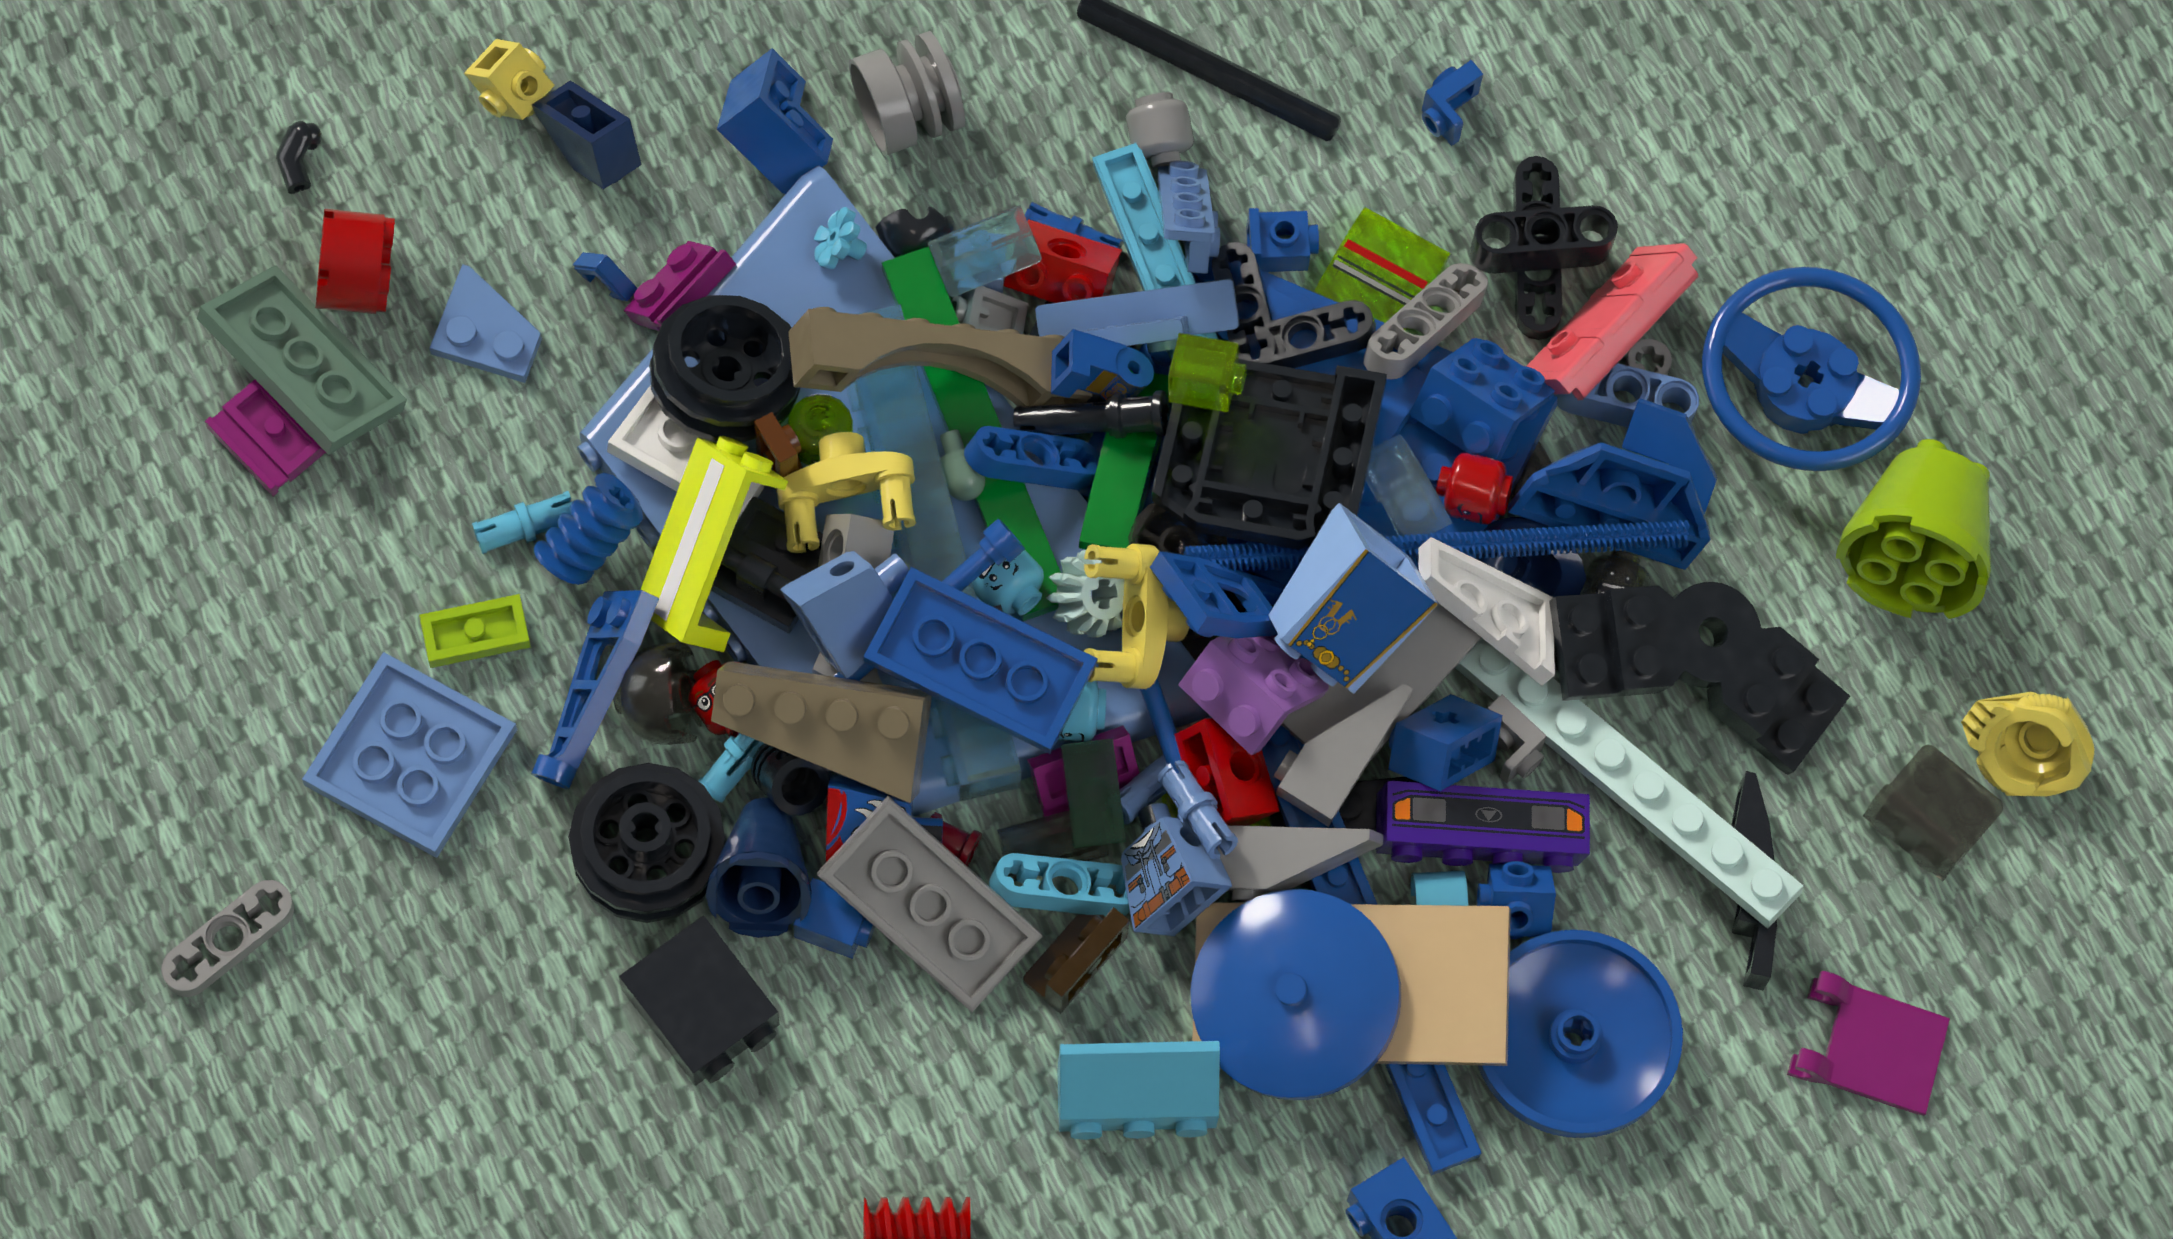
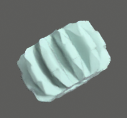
M1082 550L1080 553H1077V557H1066L1064 560H1060L1063 573H1054V575L1049 577L1057 585V593L1050 594L1046 599L1052 603L1059 604L1053 618L1058 620V622H1067V631L1074 635H1083L1085 633L1088 637H1102L1106 635L1107 630L1115 631L1122 627L1120 614H1123L1124 579L1087 577L1084 571V564L1095 565V563L1103 562L1101 560L1084 559L1086 550Z

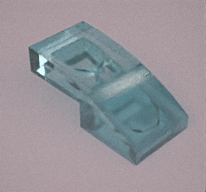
M1401 434L1373 447L1366 481L1376 501L1382 502L1398 535H1403V537L1404 535L1410 536L1411 534L1429 535V533L1433 534L1452 524L1429 478Z

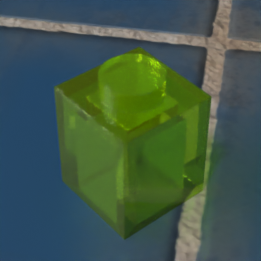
M1179 333L1168 375L1169 402L1229 412L1233 394H1242L1246 378L1247 365L1239 363V343Z

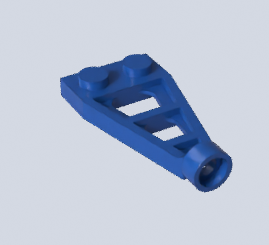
M1161 551L1150 566L1162 583L1164 593L1175 601L1187 618V625L1197 634L1204 637L1216 635L1236 639L1278 635L1268 615L1273 609L1271 605L1276 604L1286 585L1239 570L1234 571L1233 568L1229 570L1224 565L1221 567L1220 564H1215L1199 557ZM1222 589L1233 592L1247 612H1238Z
M643 590L604 591L603 596L595 600L587 618L590 627L578 659L550 753L538 755L531 773L534 777L560 788L570 789L577 769L642 643L659 601L658 597ZM606 646H614L596 680L598 664Z

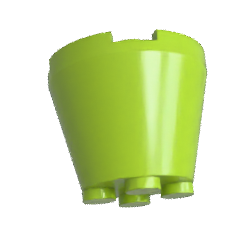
M1934 439L1921 440L1917 447L1899 453L1892 460L1842 532L1836 551V559H1840L1844 570L1848 574L1846 584L1870 604L1907 618H1911L1913 610L1929 613L1943 612L1948 619H1952L1976 608L1985 595L1991 573L1989 470L1980 463L1972 462L1963 455L1947 450L1943 443Z

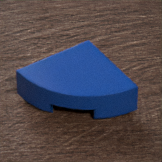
M583 252L573 263L574 269L589 283L597 276L611 291L609 296L612 298L628 301L638 289L607 255Z

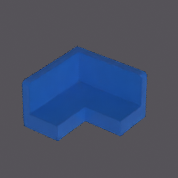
M772 48L731 80L717 130L781 193L786 194L802 175L816 166L823 167L828 163L833 138L800 106L806 81Z

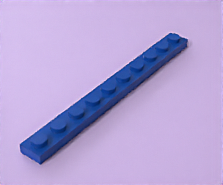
M1280 725L1263 747L1262 752L1271 783L1274 787L1278 808L1286 827L1346 828L1339 811L1328 827L1276 795L1281 781L1274 777L1275 772L1289 750L1298 755L1304 746L1303 743ZM1358 857L1309 880L1313 891L1332 895L1349 904L1378 905ZM1385 1064L1431 1176L1480 1157L1482 1154L1445 1065Z

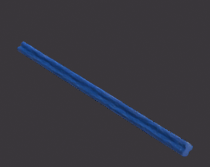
M1673 520V522L1667 521L1666 523L1665 521H1660V524L1654 521V524L1653 522H1648V524L1646 522L1641 524L1636 522L1635 525L1634 523H1629V525L1628 523H1623V525L1617 523V525L1611 524L1610 526L1609 524H1604V526L1598 524V527L1597 525H1592V527L1590 525L1585 527L1575 525L1573 528L1572 526H1567V528L1556 526L1554 529L1553 527H1548V529L1542 527V530L1541 528H1530L1529 530L1523 528V531L1522 529H1517V531L1516 529H1505L1504 531L1500 529L1498 532L1497 530H1492V532L1481 530L1479 532L1473 531V533L1462 531L1461 533L1454 532V534L1448 532V535L1447 533H1429V535L1423 534V536L1422 534H1411L1410 536L1404 535V537L1403 535H1398V537L1394 535L1391 537L1385 536V538L1411 557L1412 561L1413 557H1415L1416 562H1418V548L1430 537L1468 556L1472 554L1473 558H1476V554H1478L1479 559H1481L1482 554H1485V558H1489V553H1491V558L1495 557V553H1497V558H1499L1502 552L1504 557H1507V552H1510V557L1514 556L1513 552H1516V557H1518L1521 551L1522 556H1526V551H1528L1529 556L1532 555V551H1535V556L1539 555V550H1541V555H1545V550H1547V555L1551 554V550H1553L1555 555L1558 549L1560 554H1564L1563 549H1566V554L1570 553V549H1572V554H1574L1577 548L1578 553H1582V548L1585 549V553L1588 552V548H1591V553L1595 552V547H1597V552H1601V547H1603V552L1607 551V547H1609L1611 552L1614 546L1616 551H1620L1619 546H1622V551L1626 550V546H1628V551L1632 550V545H1634V550H1638V545H1640L1641 550L1645 549L1644 545H1647L1648 550L1651 549V544H1653V549H1657V544H1659V549L1663 548V544H1665V549H1667L1670 543L1672 548H1676L1675 543H1678V548L1682 547V543H1684L1685 548L1688 547L1690 526L1688 520H1685V522L1683 520H1679V522ZM1262 543L1221 544V546L1202 545V547H1185L1183 555L1199 557L1215 564H1220L1221 567L1224 565L1229 570L1232 567L1234 571H1236L1237 567H1239V571H1243V566H1245L1246 571H1249V566L1252 567V571L1255 570L1256 566H1258V570H1262V565H1264L1265 570H1268V565L1271 566V570L1274 569L1275 565H1277V569H1281V564H1283L1284 569H1287V564L1292 569L1294 564H1296V568L1299 566L1309 547L1296 550Z

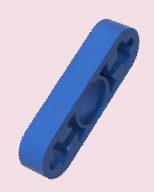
M993 426L981 427L964 449L967 463L982 476L1073 490H1084L1092 483L1100 457L1099 452L1091 444L1080 439ZM1024 451L1031 452L1037 456L1043 463V466L1029 459Z

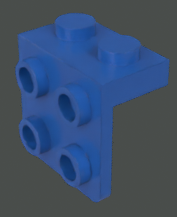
M1473 338L1431 367L1409 415L1466 453L1501 461L1519 423L1550 401L1555 390L1544 383L1545 378L1540 372L1531 367L1522 366L1505 355L1497 344L1488 340Z

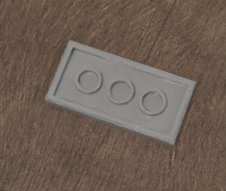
M1438 603L1435 609L1354 694L1339 682L1334 686L1328 684L1329 689L1322 698L1290 713L1281 725L1293 737L1305 745L1306 742L1405 683L1413 688V691L1371 758L1372 760L1389 741L1396 723L1411 716L1482 637Z
M889 796L880 803L817 872L824 882L971 1012L979 1006L1042 937L1038 929Z

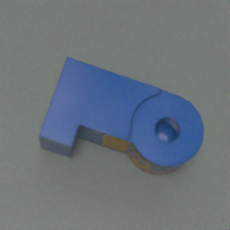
M1072 329L1052 350L1051 394L1070 398L1079 389L1100 395L1105 401L1114 393H1122L1125 398L1137 397L1153 380V365L1142 352L1127 347L1124 344Z

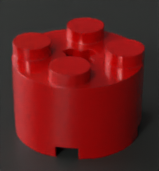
M324 209L315 308L376 314V311L386 312L395 218L385 217L384 214Z

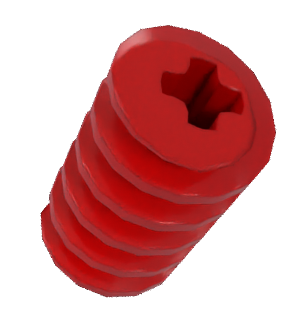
M864 1197V1239H971L970 1197L965 1198L960 1212H956L951 1197L944 1198L939 1212H935L929 1197H923L918 1212L913 1211L908 1197H902L897 1212H892L887 1197H881L876 1211L871 1212L868 1202Z

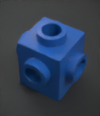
M1512 861L1506 864H1489L1487 884H1478L1476 906H1509L1511 909L1510 939L1537 937L1550 933L1556 897L1551 866H1535L1519 861Z

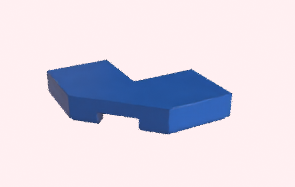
M1639 398L1621 448L1689 471L1703 513L1705 514L1718 477L1695 435L1696 432L1687 414Z

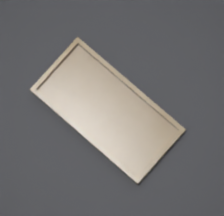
M1212 903L1196 917L1195 963L1201 948L1213 929L1224 917L1244 903ZM1351 904L1371 920L1383 935L1395 958L1401 982V1008L1397 1027L1386 1051L1376 1064L1507 1066L1510 907ZM1193 1020L1192 1041H1201Z

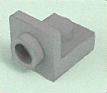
M979 284L973 285L960 296H955L951 300L960 324H971L975 329L991 331L1014 329L1023 334L1029 304L1027 302Z
M1502 694L1488 709L1503 715L1497 746L1504 751H1508L1510 748L1515 751L1503 764L1500 778L1508 783L1517 774L1525 779L1540 765L1545 757L1540 751H1542L1546 735Z

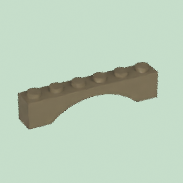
M830 307L808 309L789 330L794 387L842 392L858 379L879 370L899 366H932L956 371L981 381L1006 396L1017 406L1086 403L1092 397V393L1079 389L1070 398L1051 394L1052 350L1065 338L1062 335L1053 334L1041 337L1024 335L1014 329L991 331L975 329L971 324H955L952 326L932 324L923 318L899 320L883 318L881 314L873 312L857 315L836 312L835 309Z

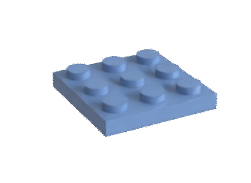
M383 652L302 778L304 786L437 858L516 733V723Z

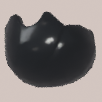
M928 207L927 216L921 219L915 218L906 209H899L884 217L875 227L879 239L894 258L929 247L935 263L950 252L955 243L957 233L953 218L949 215L944 217L933 207Z

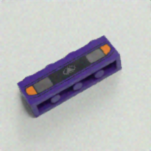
M1387 781L1377 793L1376 832L1383 834V845L1376 848V854L1391 855V860L1401 863L1419 862L1422 860V857L1442 858V863L1449 866L1471 865L1473 860L1492 861V864H1506L1512 861H1519L1527 864L1551 866L1552 873L1570 872L1574 870V866H1578L1590 855V794L1451 785L1442 791H1438L1422 783Z

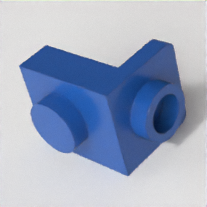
M1472 60L1458 69L1452 66L1444 70L1434 80L1432 87L1425 92L1421 111L1423 112L1422 120L1425 126L1435 137L1442 135L1451 146L1459 142L1463 128V121L1455 110L1478 95L1480 91L1483 73Z

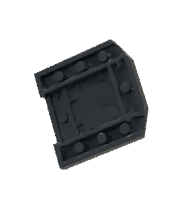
M1188 340L1153 484L1152 502L1196 532L1296 550L1310 547L1329 514L1338 503L1358 517L1386 389L1387 374L1338 365L1335 375L1237 359V348Z

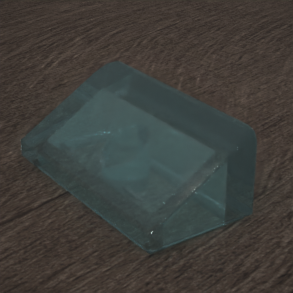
M1020 205L928 242L946 290L951 297L1039 263L1042 259Z

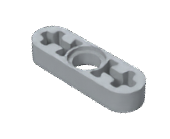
M264 880L256 883L172 949L165 956L161 968L162 976L168 988L173 993L183 997L200 994L286 926L294 914V902L289 890L282 883L274 880ZM266 895L269 899L273 900L280 896L281 899L277 903L280 912L272 916L271 913L266 911L258 916L254 922L259 930L252 934L248 923L238 914L246 910L251 919L261 910L259 903L261 897ZM234 926L243 932V940L240 946L229 952L217 949L214 946L216 933L223 927ZM204 943L211 957L218 961V963L211 967L207 958H205L195 967L197 974L195 980L190 982L187 978L183 977L176 981L175 978L179 974L176 965L183 960L188 965L198 961L203 956L196 947Z

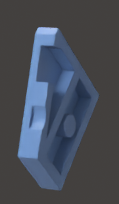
M462 264L430 345V352L438 357L525 383L542 337L541 333L470 266Z

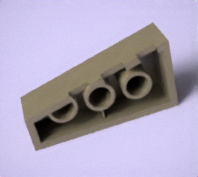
M727 662L717 670L711 721L911 803L920 792L932 696L913 688Z

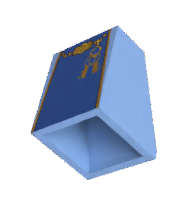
M1338 503L1329 514L1268 616L1278 633L1274 639L1282 650L1294 659H1298L1301 655L1312 662L1311 668L1324 682L1330 686H1334L1339 682L1354 694L1435 609L1438 603L1411 557L1342 504Z

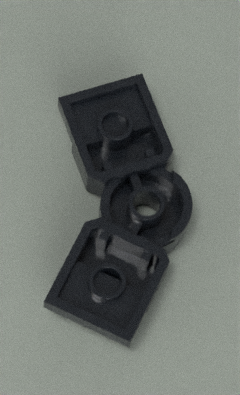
M1702 582L1686 588L1673 597L1659 585L1615 588L1609 589L1605 593L1556 596L1549 600L1562 701L1657 694L1673 686L1678 679L1692 686L1709 688L1707 689L1709 710L1787 775L1797 769L1850 698L1847 692L1815 666L1820 659L1782 627L1761 628L1758 614L1750 601L1738 590L1726 584ZM1700 625L1707 627L1711 631L1714 638L1713 647L1702 641L1699 634Z

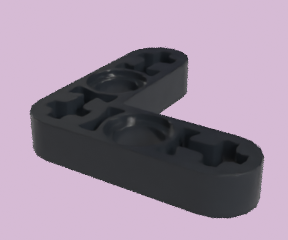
M1240 242L1227 243L1219 248L1218 257L1212 258V271L1215 281L1225 279L1233 281L1237 304L1244 300H1252L1259 304L1257 312L1252 317L1239 319L1238 328L1226 330L1230 347L1237 348V359L1298 368L1367 348L1371 335L1376 331V323L1370 308L1363 302L1356 300L1343 301L1272 321L1260 268L1252 249ZM1234 261H1240V270L1244 284L1237 286L1230 271V263ZM1350 319H1356V320H1357V322H1358V331H1357V332H1354V333H1349V332H1348V330H1347V325H1348V324H1347V321H1348V320H1350ZM1330 324L1334 339L1328 340L1324 325ZM1309 329L1317 333L1316 341L1308 348L1298 349L1291 345L1293 335L1300 330ZM1256 334L1261 348L1260 358L1251 359L1250 345L1246 335Z

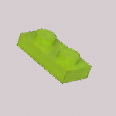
M520 594L419 614L430 668L531 648Z

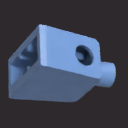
M850 551L788 583L780 590L826 661L845 678H849L865 663L863 656L894 600L891 595L901 587L909 572V568L894 553L874 569L870 563L855 551Z

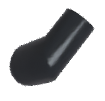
M298 121L289 126L276 152V159L289 194H295L311 187L303 158L307 149H316L317 144H320L322 140L321 130L314 123L306 124L304 121Z

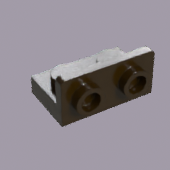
M1114 907L1106 916L1103 914H1077L1023 976V983L1061 1014L1127 939L1130 920Z

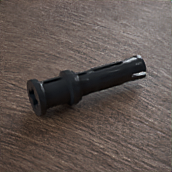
M1163 390L1155 391L1153 396L1125 398L1122 393H1114L1107 398V401L1040 406L1019 405L1014 408L1013 425L1014 427L1020 426V429L1016 430L1048 435L1108 432L1110 436L1116 439H1123L1127 436V433L1155 432L1157 436H1165L1170 417V407L1167 394Z

